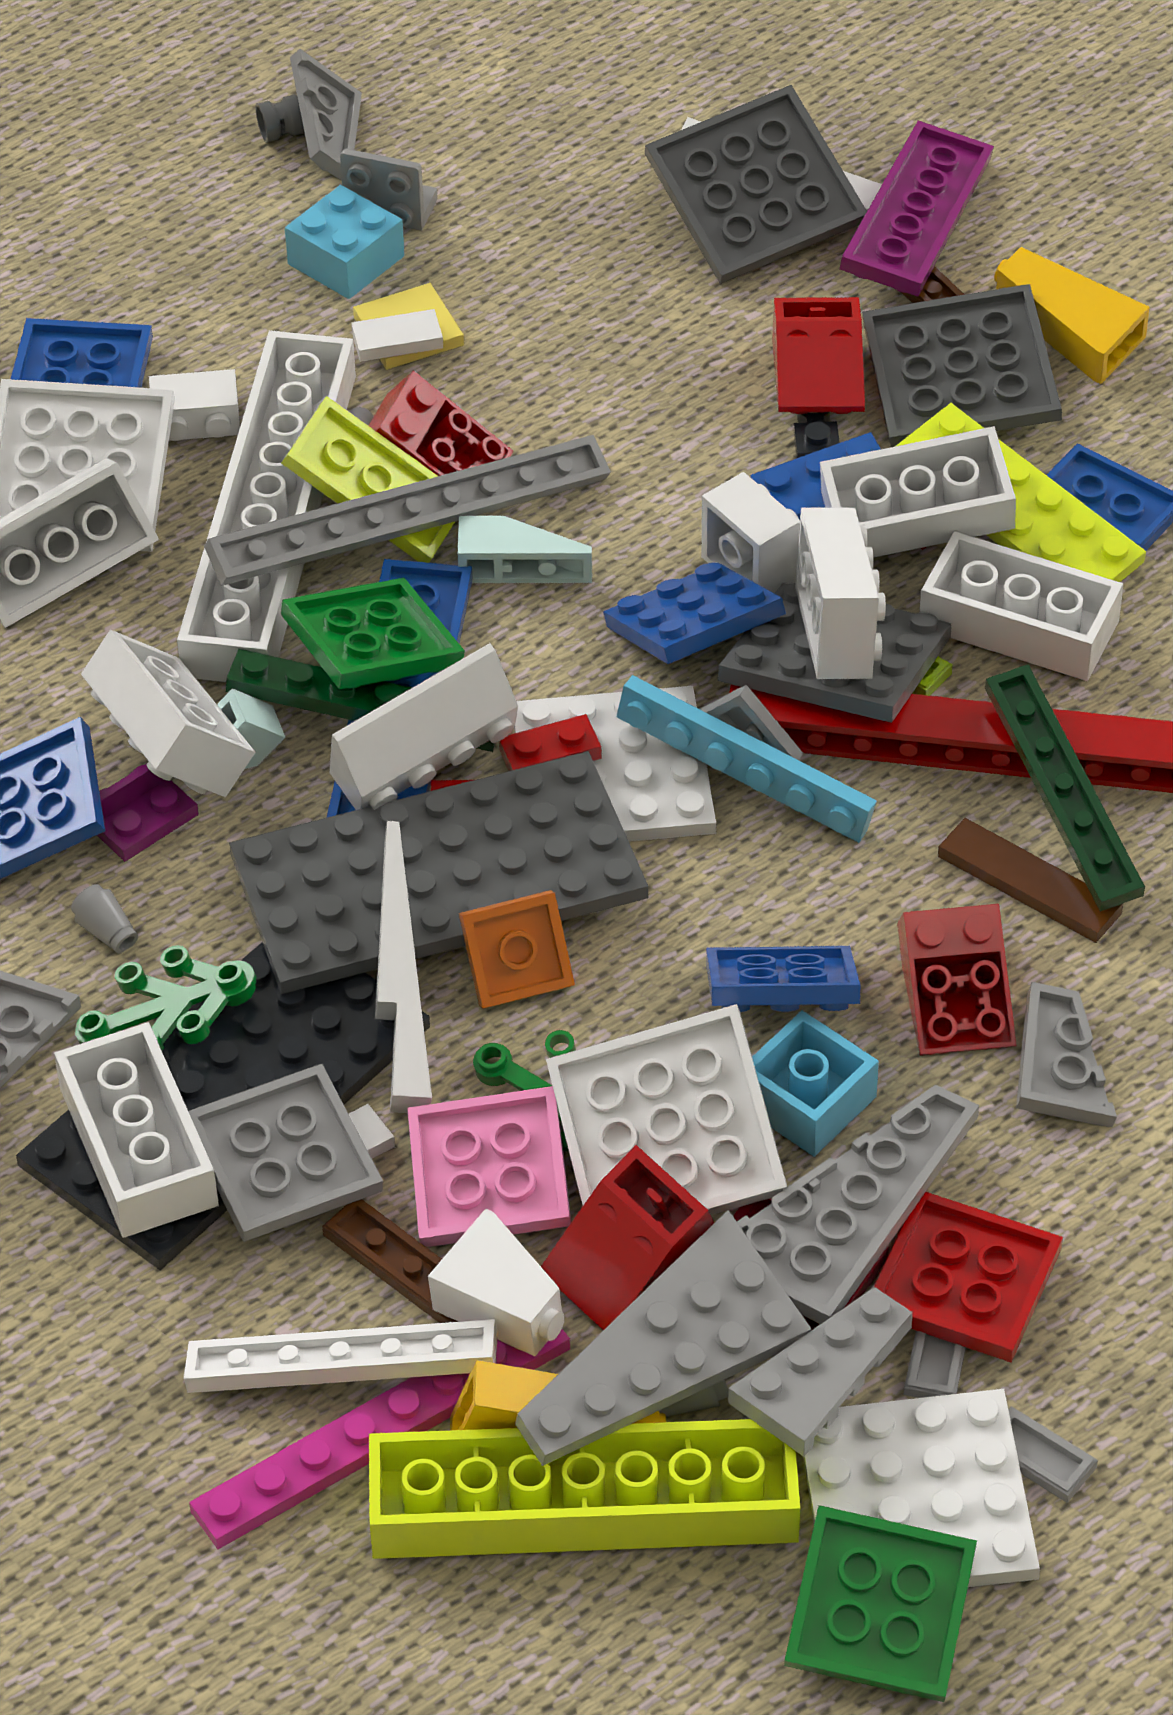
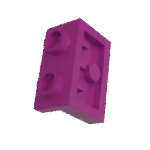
M146 763L138 766L129 775L110 787L99 791L105 831L96 836L126 862L198 816V804L172 780H164L151 772Z

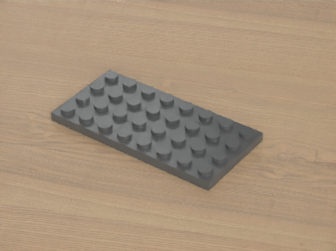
M589 751L390 801L375 810L370 806L229 842L230 855L281 994L378 969L384 843L387 821L399 822L415 959L466 946L459 913L551 890L555 892L560 918L563 921L649 898L646 879Z

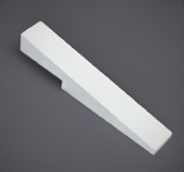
M387 821L384 843L375 1019L395 1020L390 1112L408 1113L407 1108L431 1104L432 1093L399 822Z

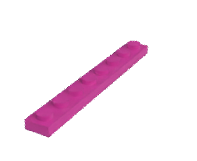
M561 1329L558 1336L552 1341L548 1340L536 1356H532L497 1339L496 1364L535 1370L570 1350V1338ZM470 1373L410 1377L189 1502L191 1514L217 1550L368 1465L369 1434L424 1432L449 1419Z

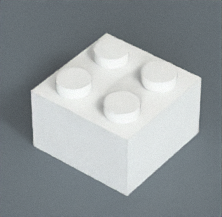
M744 472L702 495L701 557L707 563H720L773 593L778 590L782 583H796L800 520L793 510L786 509L771 496L765 486L757 484Z

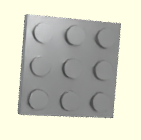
M323 1064L188 1111L214 1169L216 1188L243 1242L382 1192L383 1179Z

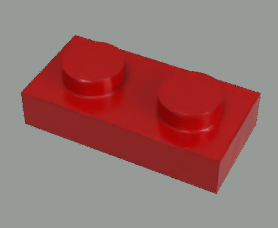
M587 714L510 734L499 741V751L508 771L589 751L593 761L602 759L601 744Z

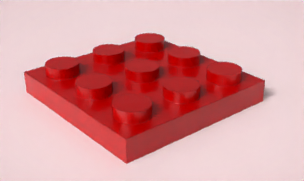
M925 1192L905 1220L874 1287L912 1312L911 1329L1012 1363L1061 1252L1063 1237Z

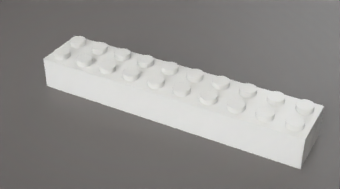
M269 330L207 540L219 535L320 508L323 493L285 467L281 462L326 396L347 410L356 378L353 339ZM204 548L177 638L179 659L196 679L226 682L238 649L279 657L288 624L281 616L282 599L295 597L304 563L221 586Z

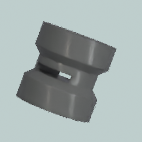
M296 94L285 96L281 102L271 103L270 101L256 103L257 123L265 143L277 141L281 135L290 134L293 137L305 134Z

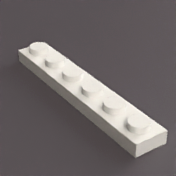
M495 1319L189 1341L184 1382L187 1393L465 1374L471 1373L476 1360L496 1363L498 1333Z

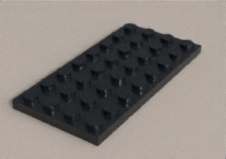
M261 942L241 960L249 963L256 974L255 991L252 997L240 1005H226L209 1027V1035L199 1043L188 1044L184 1042L176 1026L163 1043L164 1048L162 1051L188 1111L319 1064H323L344 1105L393 1061L395 1020L375 1019L377 980L365 972L281 994L263 942ZM205 1001L192 1005L188 1011H198ZM422 1011L425 1032L430 1028V1016ZM69 1109L16 1154L17 1164L20 1168L160 1271L227 1211L217 1190L219 1206L122 1238Z

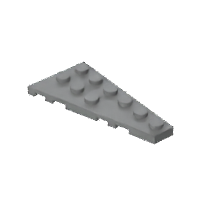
M934 1085L892 1114L890 1122L870 1136L865 1133L854 1140L851 1149L835 1160L832 1157L828 1158L786 1189L773 1196L771 1204L750 1219L744 1216L737 1221L801 1315L822 1324L845 1307L977 1120L979 1113L978 1104L938 1085Z
M728 1210L517 1414L515 1425L541 1465L544 1466L777 1355L809 1333L811 1328Z

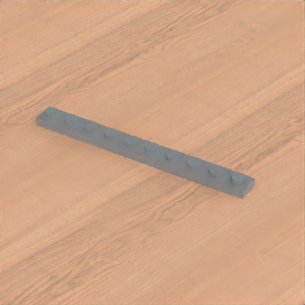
M594 435L212 537L207 540L204 548L219 582L223 586L459 520V516H477L605 480L611 471Z

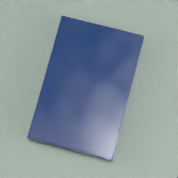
M1078 443L1047 474L1049 478L1145 551L1173 523L1172 490Z

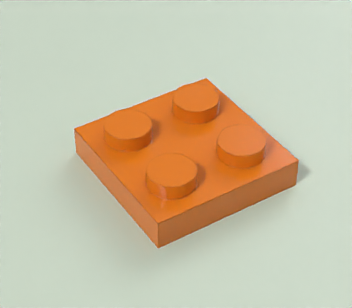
M549 890L459 913L478 1004L482 1009L575 985L555 892Z

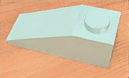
M459 516L458 567L472 566V583H592L591 546L506 516Z

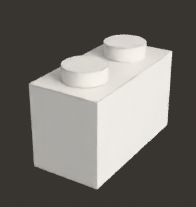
M235 369L149 376L150 388L171 389L174 392L175 402L169 441L238 435L240 420Z

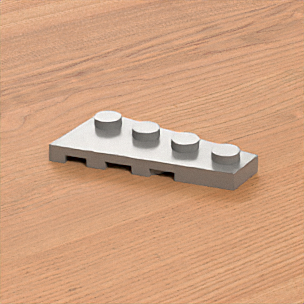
M0 971V1088L81 1008L79 995Z
M874 1287L729 1387L728 1403L795 1451L805 1456L814 1446V1437L822 1427L828 1429L838 1417V1408L849 1395L854 1397L863 1387L865 1376L873 1366L879 1367L912 1328V1312Z

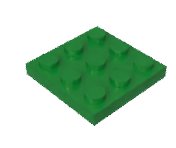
M405 578L282 599L281 616L338 689L357 688L365 684L386 680H399L402 677L428 672H440L464 658L465 650Z
M818 1505L784 1666L944 1702L977 1540Z

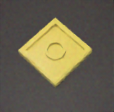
M431 283L353 307L356 322L435 309L443 336V348L380 358L386 370L464 346V334Z

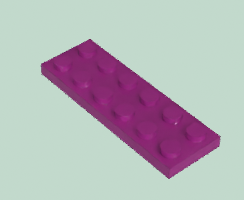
M918 120L842 255L839 270L854 274L862 279H868L892 287L899 292L919 296L991 160L994 146Z

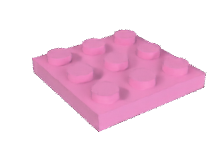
M553 1086L407 1108L418 1232L421 1244L426 1247L456 1243L485 1209L494 1212L513 1235L569 1227L571 1216L559 1109Z

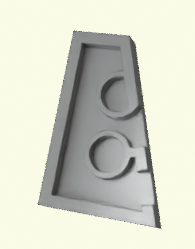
M299 49L290 57L309 158L319 168L328 171L339 180H342L340 155L343 149H355L362 92Z
M1031 982L1026 1000L1016 1108L1099 1126L1113 1127L1117 1115L1113 1102L1109 1103L1104 1089L1106 1079L1102 1066H1097L1091 1046L1093 1036L1079 991Z

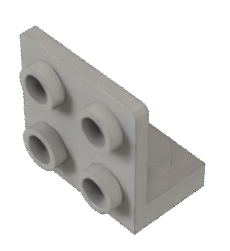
M343 149L340 155L342 186L403 220V227L422 231L438 200L437 188L422 185L421 164L351 149Z

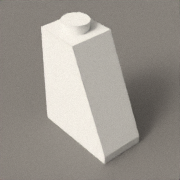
M485 1209L428 1275L434 1311L458 1322L495 1319L498 1333L497 1339L532 1356H536L548 1340H554L563 1327L564 1313L562 1312L559 1287L497 1215L490 1210Z

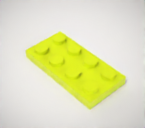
M328 396L319 404L281 462V464L337 504L438 477ZM455 522L393 538L389 541L418 562L429 563Z

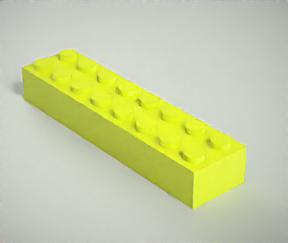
M751 1419L630 1424L544 1466L541 1465L518 1428L369 1434V1517L373 1559L799 1543L800 1496L796 1451Z

